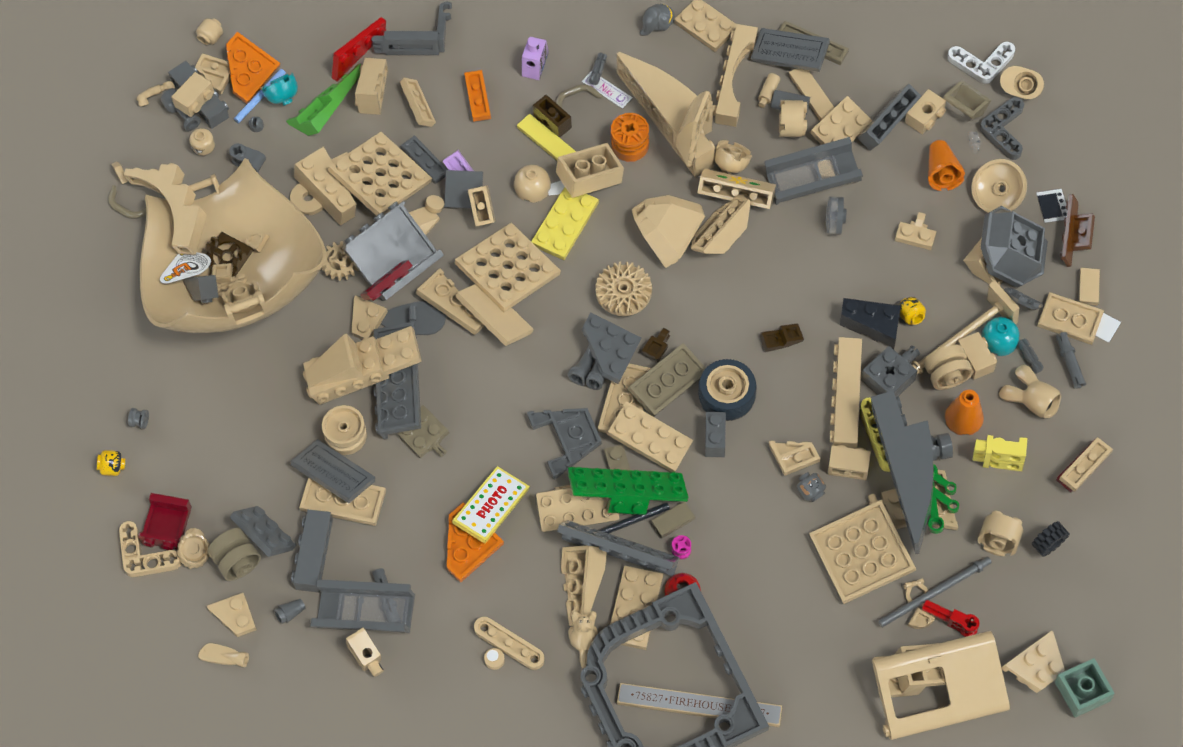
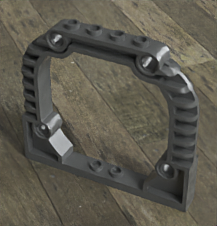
M696 582L608 625L592 641L587 654L586 667L581 671L583 686L580 689L584 698L589 697L591 702L589 708L592 715H597L600 720L598 727L602 735H607L609 739L606 742L608 747L644 746L636 735L624 731L604 690L608 681L604 662L610 652L621 644L660 626L668 631L676 630L680 624L697 629L707 626L716 644L714 649L718 657L722 656L725 661L723 667L727 675H732L741 693L735 697L729 714H722L716 718L713 730L678 747H735L769 730V725ZM673 615L676 619L673 622H667L665 617ZM594 674L597 678L593 682H589L586 680V676ZM723 722L730 725V728L726 731L719 728V725Z

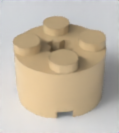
M780 100L779 136H805L807 120H804L807 113V102H803V100Z
M992 511L984 519L978 537L979 545L982 543L984 545L983 549L993 555L1005 556L1006 553H1011L1010 556L1014 555L1023 533L1022 521L1018 518L1003 515L1000 511Z

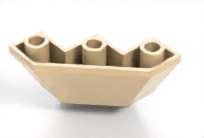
M670 195L646 199L632 209L634 220L642 235L665 268L675 264L682 257L705 218L700 204Z

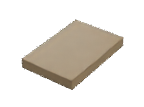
M1049 292L1037 327L1058 334L1067 332L1068 337L1092 345L1104 310Z

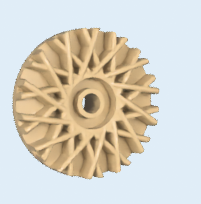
M619 262L618 265L614 263V266L611 268L608 265L607 269H603L602 274L599 273L596 284V297L599 304L607 312L618 316L634 315L643 310L651 299V279L648 277V273H644V268L640 269L639 265L634 267L633 262L630 265L628 262H626V265H621V262Z

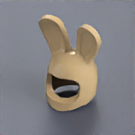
M1019 366L1015 374L1018 379L1028 386L1027 389L1022 390L1006 385L999 392L1000 398L1006 401L1023 403L1032 413L1040 418L1054 416L1059 409L1061 400L1059 390L1050 384L1039 381L1029 366Z

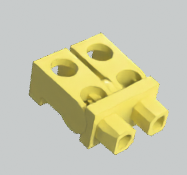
M991 435L987 436V440L976 439L973 461L983 462V468H989L990 465L993 468L1022 472L1026 458L1028 438L1020 437L1019 442L1005 441L1003 438L993 439Z

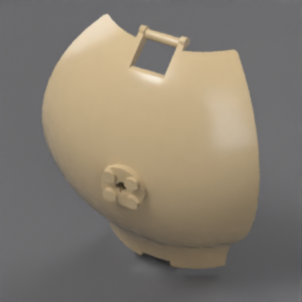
M245 158L237 170L220 185L215 174L211 175V178L189 185L193 192L213 184L216 192L194 200L193 203L200 206L207 215L197 249L198 253L206 254V244H210L211 237H218L221 231L243 243L249 236L260 232L269 235L261 252L253 249L254 251L237 274L244 273L247 281L246 279H241L229 284L228 290H221L218 293L219 298H212L213 302L201 304V300H193L184 283V279L167 284L160 281L163 272L178 255V252L172 246L174 218L167 199L149 195L145 196L147 215L140 262V291L146 316L155 326L187 333H213L251 325L269 317L293 301L307 288L324 265L326 249L314 226L291 201L256 172L248 159ZM225 243L220 245L218 248H220L221 250L229 249L232 244ZM239 247L234 252L236 258H238V252L240 251ZM229 252L225 253L223 255V260H231L233 254ZM214 253V261L216 264H219L221 261L220 256ZM208 267L201 274L192 277L212 275V269Z

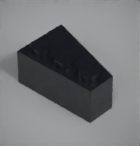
M843 298L840 325L858 334H865L871 337L872 340L885 343L894 349L900 306Z

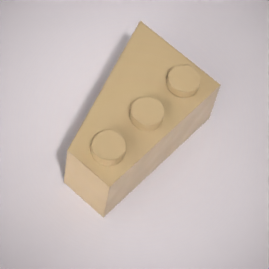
M364 59V63L360 67V77L355 92V106H358L359 113L381 115L388 72L386 59Z

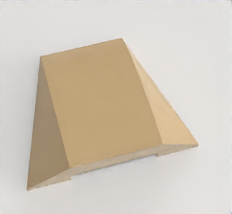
M709 91L700 93L693 100L676 139V147L689 167H691L696 155L697 141L705 121L709 122L714 110Z

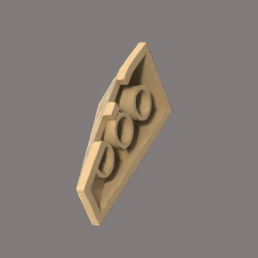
M586 545L562 548L561 572L565 574L566 580L563 586L564 591H567L568 594L566 607L569 626H573L572 612L577 611L581 615L591 612L606 565L607 552L600 550L599 547Z

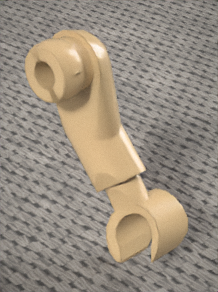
M167 81L161 86L159 84L142 92L137 96L139 106L149 104L147 98L161 94L164 90L175 88L174 83Z

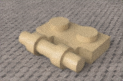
M896 489L881 492V501L895 528L907 527ZM875 494L868 496L869 505L880 501L877 500Z

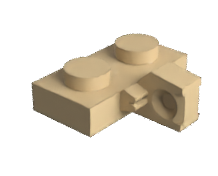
M919 212L916 222L911 221L910 224L900 222L895 241L932 250L937 231L927 229L928 225L924 224L926 214Z

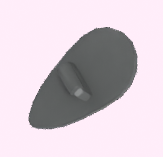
M427 301L413 302L388 310L381 325L388 327L414 322L416 324V335H432L443 328L446 315Z

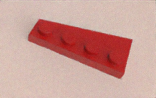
M380 17L333 53L332 79L338 82L373 46V36H384L386 31V20Z

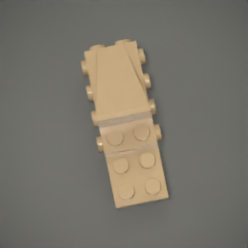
M410 326L378 339L367 337L357 343L348 334H344L321 357L312 358L310 361L303 363L305 369L303 376L308 383L306 388L308 396L321 405L389 379V374L422 362L414 329Z

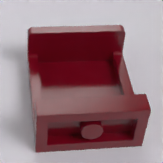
M151 493L149 497L150 509L143 532H139L138 537L141 543L147 547H154L155 545L165 550H178V543L184 535L192 509L189 499Z

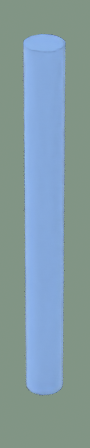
M280 69L267 82L266 86H270V82L272 80L285 75L286 72L283 69ZM262 90L234 117L237 123H240L264 97Z

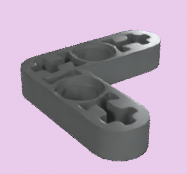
M1018 97L1011 98L986 116L980 126L982 134L1011 160L1019 159L1023 150L1022 145L1004 128V126L1023 112L1024 102ZM1003 113L1007 118L1002 120L997 115ZM1003 135L1006 140L1001 142L996 137Z

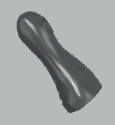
M589 345L578 364L570 369L568 377L577 385L584 386L586 382L589 389L600 390L604 383V377L599 372L597 361H595L590 372L596 359L593 358Z

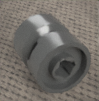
M949 433L939 434L936 438L931 436L933 461L937 457L940 459L952 458L953 446Z

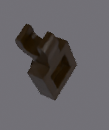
M663 327L657 338L651 336L642 349V354L659 362L668 348L666 342L670 337V331Z

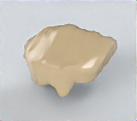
M197 528L188 529L178 543L177 554L180 562L185 567H189V569L203 567L210 557L207 553L210 543L201 530Z

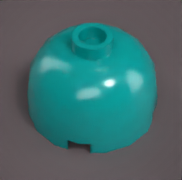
M293 73L272 80L270 86L265 84L261 87L264 96L269 102L273 104L282 103L283 106L293 101L292 98L298 91V84Z
M997 317L986 323L982 329L981 337L986 339L990 353L993 352L998 354L997 356H1005L1015 351L1019 342L1020 332L1018 326L1012 320L1005 317Z

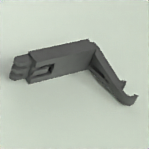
M446 1L440 4L437 31H385L384 36L372 37L373 52L386 53V55H439V52H445L446 20L451 19V14L449 12L444 13L443 11L451 9L452 3Z

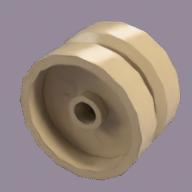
M949 345L940 348L924 360L925 368L931 374L930 379L935 389L945 390L956 387L973 375L972 366L966 360L967 355L961 345Z
M346 405L337 406L329 410L323 418L322 430L327 446L341 455L354 454L363 447L366 442L367 432L363 416L357 409Z

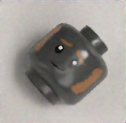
M807 472L798 478L800 482L797 484V489L806 501L811 500L814 502L825 494L826 485L817 473L810 475Z

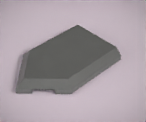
M1013 288L1004 289L1012 300L1030 309L1036 310L1044 306L1043 303Z

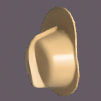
M1020 66L1008 67L1000 77V84L1003 90L1010 95L1020 98H1036L1044 88V81L1039 73Z

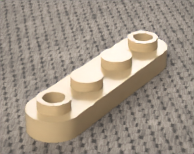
M480 617L476 620L474 630L478 637L531 670H537L543 666L545 659L540 649L488 617ZM482 627H487L488 630H487V631H482L481 628H482ZM537 658L538 661L536 663L531 662V659Z

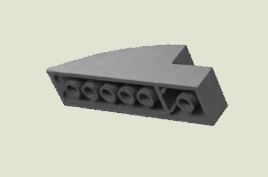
M894 391L872 396L871 406L916 555L920 552L932 508L934 473L932 440L928 420L907 426L905 414L901 415L902 404L899 396L895 397Z

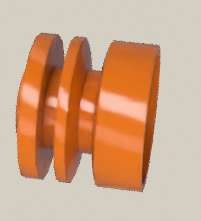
M624 113L613 120L611 125V149L620 160L634 162L642 159L648 152L649 125L646 119L639 114Z

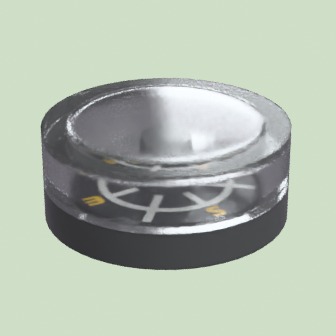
M829 196L825 213L826 234L841 235L842 224H846L847 209H844V197Z

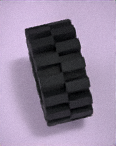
M1059 521L1054 522L1044 529L1042 533L1038 534V537L1032 542V546L1042 557L1051 554L1052 551H1055L1057 547H1060L1066 541L1065 539L1069 537L1070 533Z

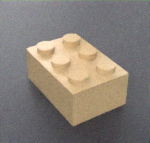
M608 143L558 157L556 168L557 175L572 198L622 183L624 167Z

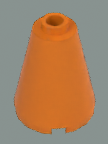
M936 140L929 147V185L938 191H942L941 189L944 188L952 190L963 183L965 171L947 142Z
M973 390L963 391L946 409V425L957 435H973L979 431L983 424L984 415L980 399Z

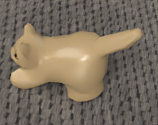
M577 611L571 614L573 627L569 628L568 635L571 645L579 650L582 668L586 667L588 650L598 634L597 628L594 627L597 616L595 611H591L586 615H581Z

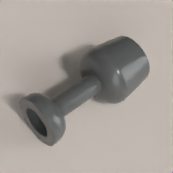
M171 88L165 91L161 96V101L166 110L170 113L178 112L185 120L184 128L186 131H192L197 128L201 122L198 116L193 115L189 117L174 107L171 97L177 90Z

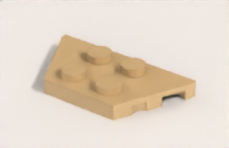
M1050 631L1002 666L1001 669L1005 672L1009 670L1017 676L1016 680L1026 684L1036 693L1044 689L1057 678L1058 674L1065 672L1053 631Z

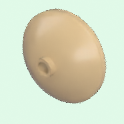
M996 159L984 164L976 172L972 182V195L975 202L988 213L1000 206L1011 211L1015 210L1022 203L1027 192V179L1023 170L1014 162L1006 159ZM1002 186H1005L1004 192H1000Z

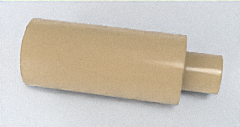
M774 73L768 74L759 94L758 100L760 102L758 105L762 108H765L766 104H770L774 91L780 82V77Z

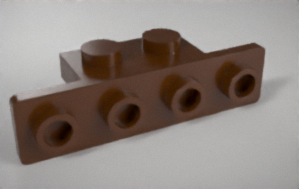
M1069 194V201L1066 202L1067 217L1064 218L1065 233L1062 235L1063 249L1060 251L1061 260L1065 262L1067 267L1072 266L1073 251L1090 250L1092 248L1095 222L1093 213L1077 215L1079 203L1074 194Z

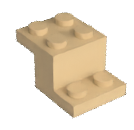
M935 644L903 646L895 654ZM887 656L874 657L872 660L879 659V658H883V657H887ZM942 667L892 678L888 681L891 697L919 695L927 686L946 685Z

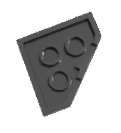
M590 312L582 328V333L589 342V349L599 365L601 376L619 384L641 337Z

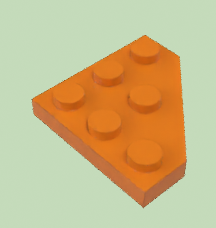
M236 32L226 44L232 91L235 96L248 104L280 67V62L239 32Z
M464 502L449 514L447 570L460 583L504 545V541L495 532L484 544L453 524V519L466 505Z

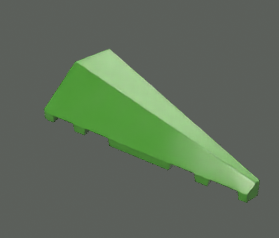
M361 64L356 65L348 75H343V80L338 84H332L315 97L305 109H300L296 117L286 120L288 125L307 136L319 133L360 77Z

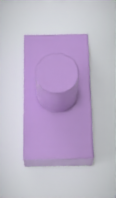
M456 150L443 160V163L449 170L474 171L459 150Z

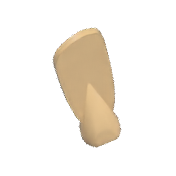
M208 643L200 650L198 657L206 662L222 665L237 664L245 668L249 660V653L238 652L226 646Z

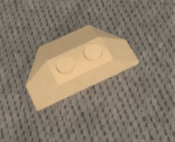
M736 196L731 202L716 210L692 238L691 249L705 254H725L747 229L750 200Z

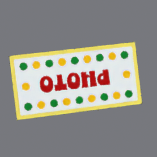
M497 466L453 519V524L485 544L528 492L530 486Z

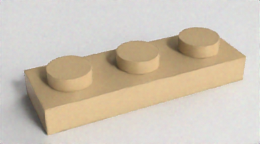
M403 78L400 84L419 125L432 127L436 121L418 81Z
M1097 437L1062 474L1059 480L1075 492L1112 453L1113 449Z

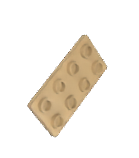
M571 485L554 487L555 490L536 493L542 532L558 530L559 524L567 520L581 525L619 520V513L607 512L609 498L573 496Z

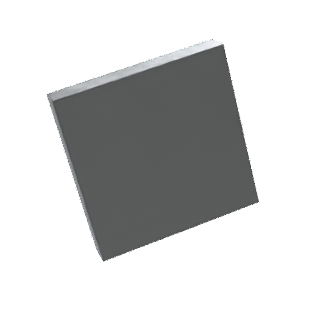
M446 170L445 207L472 208L468 189L483 186V171Z

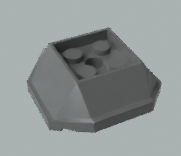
M1003 206L985 214L981 250L987 263L988 273L1017 288L1043 275L1048 241L1045 239V228Z

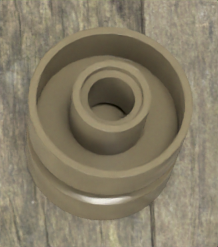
M234 528L224 532L209 545L207 550L208 555L218 565V569L227 581H234L244 577L261 560V555L254 545L250 544L249 538L241 528Z

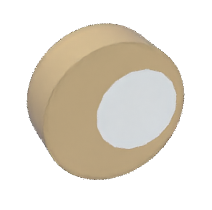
M492 648L485 653L484 661L489 669L497 670L504 665L505 657L500 649Z

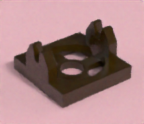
M222 231L218 237H211V243H207L205 249L206 255L211 259L209 265L211 269L213 265H217L214 261V253L220 256L221 261L219 264L233 263L232 277H236L254 251L252 247ZM225 243L232 244L231 247L226 250H221L220 248H218L220 245ZM239 247L240 251L238 252V258H236L234 252ZM227 252L233 254L232 259L229 261L223 260V255Z

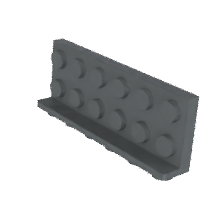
M409 322L374 329V338L378 339L410 326L414 329L416 336V324ZM417 363L389 374V379L376 383L374 395L377 399L375 413L378 417V422L375 424L377 434H380L384 440L388 439V434L421 429Z
M569 520L559 524L557 532L562 533L563 540L581 546L599 547L600 550L607 552V555L670 576L675 574L680 558Z

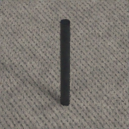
M666 502L647 510L646 515L636 514L598 530L610 534L670 510V507Z

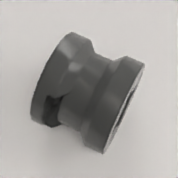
M131 408L128 425L130 427L139 426L145 429L149 420V411H138L137 408Z

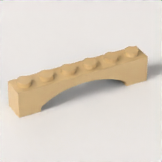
M737 24L735 31L732 30L730 41L733 42L732 46L728 45L727 56L729 58L724 61L723 71H725V75H721L720 86L722 88L717 91L716 101H718V105H714L713 116H715V123L737 127L741 102H737L734 96L732 81L742 59L754 50L758 27Z

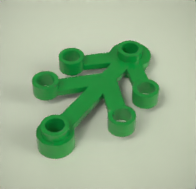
M933 464V498L928 529L931 533L939 534L944 529V520L939 517L937 500L946 505L950 513L958 512L959 502L950 499L934 487L935 481L945 488L947 495H954L957 489L954 482H949L938 474V468ZM951 486L954 490L949 491L947 488ZM954 504L957 507L955 509L950 508V505ZM937 524L939 528L934 529L932 526Z

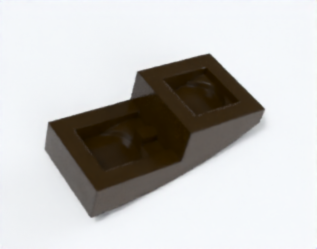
M798 323L782 325L779 330L765 331L759 335L765 352L783 349L804 341Z

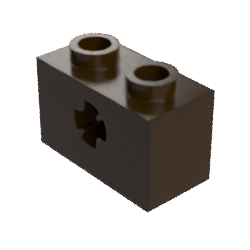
M547 94L533 104L534 117L559 138L572 128L571 116Z

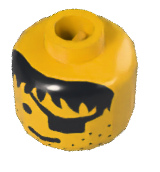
M915 297L901 300L899 316L904 322L909 325L921 323L926 313L924 305Z
M103 450L101 454H98L96 470H99L101 475L118 476L120 470L125 469V458H122L121 452Z

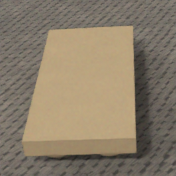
M476 284L456 294V298L462 305L479 319L505 346L532 334L534 330L513 308L503 312Z

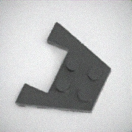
M588 408L563 409V411L551 412V410L536 413L534 411L527 412L533 430L552 423L563 447L565 455L547 461L554 479H557L569 467L574 466L602 444Z

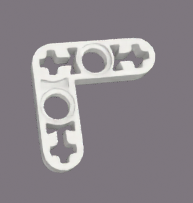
M1003 42L985 62L979 60L963 48L954 46L948 52V61L980 83L988 84L1013 58L1015 46L1010 42ZM1007 49L1010 50V52L1007 51V52L1004 54V57L1002 56V55H1003V51H1006ZM998 60L1001 64L999 66H995L991 63V61ZM972 62L975 64V67L969 68L966 66V63Z

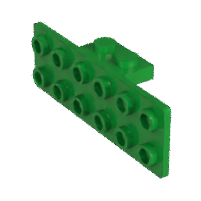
M582 467L568 468L573 496L609 498L607 504L608 513L646 515L650 500L687 502L689 498L682 473Z

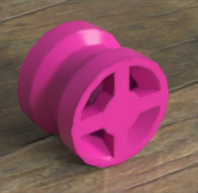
M684 535L675 537L672 541V554L680 557L679 559L688 558L691 554L690 539Z

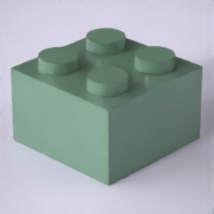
M1095 658L1058 674L1055 680L1057 688L1075 718L1111 702L1115 694Z

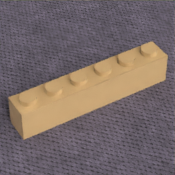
M839 337L838 344H834V356H837V361L833 362V373H836V379L833 378L832 390H836L835 396H832L831 407H835V413H831L830 425H834V431H830L829 442H832L833 446L844 445L847 448L856 449L858 444L862 339Z

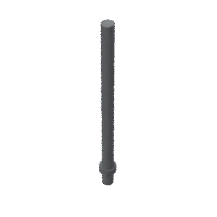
M987 556L980 561L976 560L972 566L878 621L880 626L883 628L922 605L926 600L934 598L972 574L982 572L984 567L992 563L991 559Z

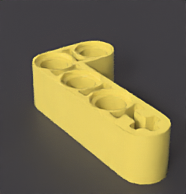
M865 398L861 402L859 412L880 468L885 472H890L888 462L885 461L886 455L883 445L878 443L881 441L878 429L871 426L876 424L873 412L870 413L872 411L871 398Z

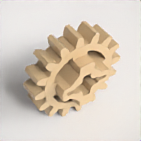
M340 241V245L333 242L332 248L326 246V261L322 266V270H324L326 276L330 275L332 280L335 277H338L339 281H341L342 277L348 280V275L355 276L354 270L359 271L342 249L343 241Z

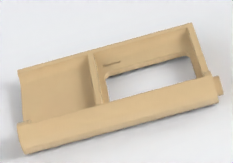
M991 631L872 660L886 717L883 732L885 737H889L890 740L1010 710L997 646ZM942 667L950 704L934 710L896 718L888 681L892 678Z

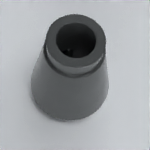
M298 599L278 605L274 613L278 621L283 624L290 622L306 608L303 601Z

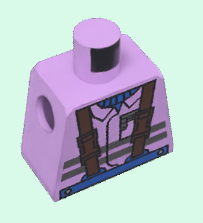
M534 37L528 38L522 55V77L540 80L549 53L546 40Z

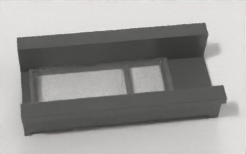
M850 137L764 161L769 183L776 184L774 194L776 205L780 202L851 182L862 181L863 177L862 171L858 169L852 153Z
M317 580V588L322 593L318 618L311 619V627L356 630L364 628L365 630L410 633L415 594L411 590L410 584Z

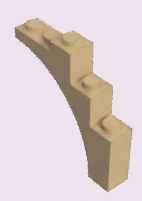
M169 163L168 165L161 164L159 170L125 169L124 176L131 184L155 190L167 199L174 218L172 246L179 254L196 255L207 215L200 206L193 204L196 194L190 186L182 184L185 174L179 166Z

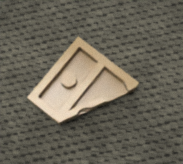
M202 54L195 68L199 75L210 81L213 89L222 95L230 80L228 61Z
M355 295L352 320L353 336L362 340L367 337H373L374 329L380 326L388 312L387 309L368 300L364 301L363 298Z
M769 441V447L784 476L820 462V457L812 442L796 443L787 441V443H775V441Z
M244 593L207 606L209 612L213 613L237 637L256 631Z

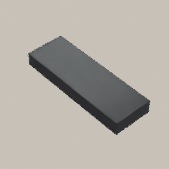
M415 135L401 145V149L407 156L431 176L435 184L446 177V170L448 169Z

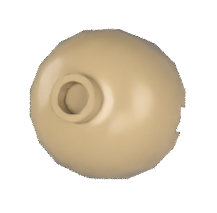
M728 140L719 141L715 149L714 159L723 173H739L747 168L752 158L749 149L734 142V145L728 144Z
M527 165L517 172L514 189L520 199L529 200L534 203L547 197L551 188V181L544 168L538 165Z

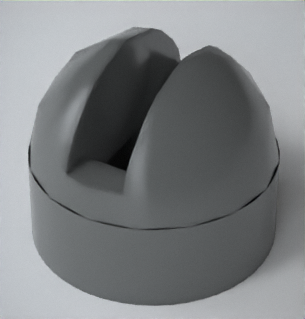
M255 116L250 118V130L252 132L262 131L264 128L263 120Z

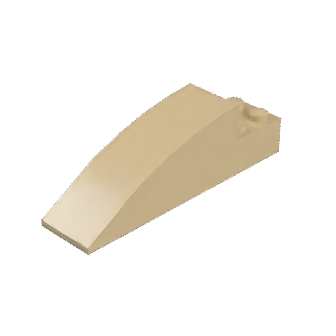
M618 52L617 74L686 165L676 147V139L688 109L697 95L661 69ZM713 112L709 122L705 121L697 141V152L691 167L686 165L695 178L701 175L704 169L710 170L714 166L715 146L711 140L708 141L705 137L706 134L712 131Z

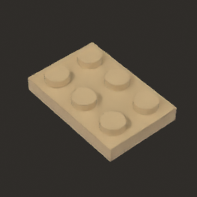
M693 0L674 19V23L714 52L731 37L732 30L735 31L737 25L703 0Z
M847 96L809 133L821 145L850 137L851 142H853L872 120Z

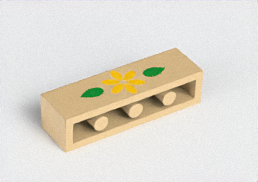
M704 169L700 176L697 193L730 201L738 196L749 199L750 205L770 209L774 199L776 184Z

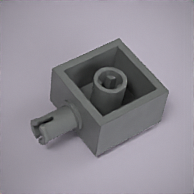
M888 346L863 369L861 381L877 395L894 391L895 397L899 396L916 380L918 370L910 363L920 355L919 350L916 349L914 351L915 346H911L903 355H899Z

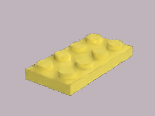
M564 187L531 242L538 249L565 260L597 207L599 199L588 194L572 198L566 187Z

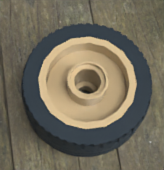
M734 359L715 361L707 366L699 380L698 395L701 406L706 412H726V421L739 419L750 411L755 402L756 380L750 368L742 362Z

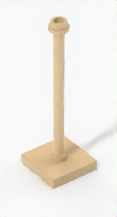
M994 280L989 284L987 298L993 307L934 351L949 345H955L959 339L966 337L998 312L1002 317L1008 318L1017 324L1019 306ZM929 355L919 362H912V366L918 370L917 375L923 373V368L925 367L924 360Z

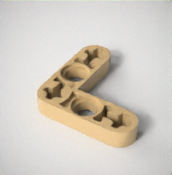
M131 521L121 524L119 533L124 571L128 576L138 577L172 571L181 566L182 563L175 550L141 555L139 531L136 524ZM127 528L132 529V531L130 532L132 539L128 538V535L126 533L128 530ZM129 545L136 546V550L133 553H127L126 548ZM174 556V557H175L174 563L171 564V563H170L171 557ZM161 558L164 559V566H162ZM152 559L158 561L157 566L154 568L147 566L148 562ZM131 564L136 565V567L134 568L135 570L131 571L130 569L132 566Z

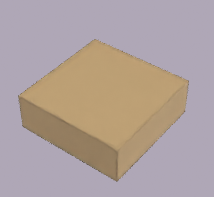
M231 263L213 265L212 275H216V282H231L233 266Z

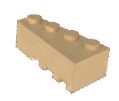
M323 146L295 164L294 178L341 226L355 217L356 203L349 190L328 172V167L333 162Z

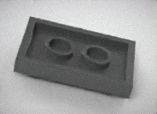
M259 506L234 511L230 516L268 557L293 551L296 546L291 537L284 533L278 527V524L271 520Z

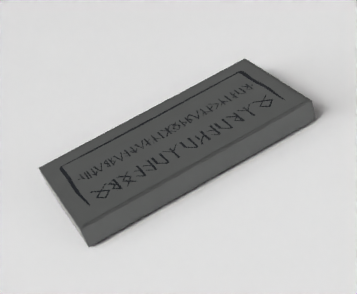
M761 28L751 60L753 62L820 72L830 40L825 37Z
M318 439L291 460V466L347 503L352 502L375 482V476Z

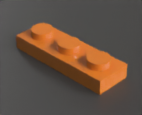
M482 70L465 72L473 122L491 119Z

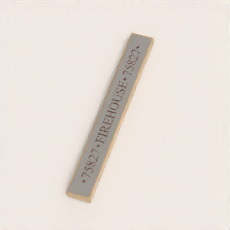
M620 683L617 705L717 718L719 715L729 714L735 699ZM757 702L768 725L780 727L782 706Z

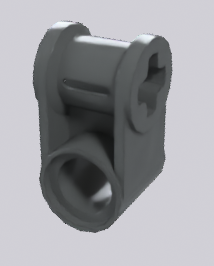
M239 143L232 145L229 150L231 161L235 166L239 167L246 158L257 173L266 160V156L260 151L253 150Z

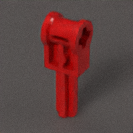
M929 600L924 602L922 607L924 612L948 622L947 626L959 631L962 636L967 637L977 634L980 622L975 615L965 614L956 609L952 612Z

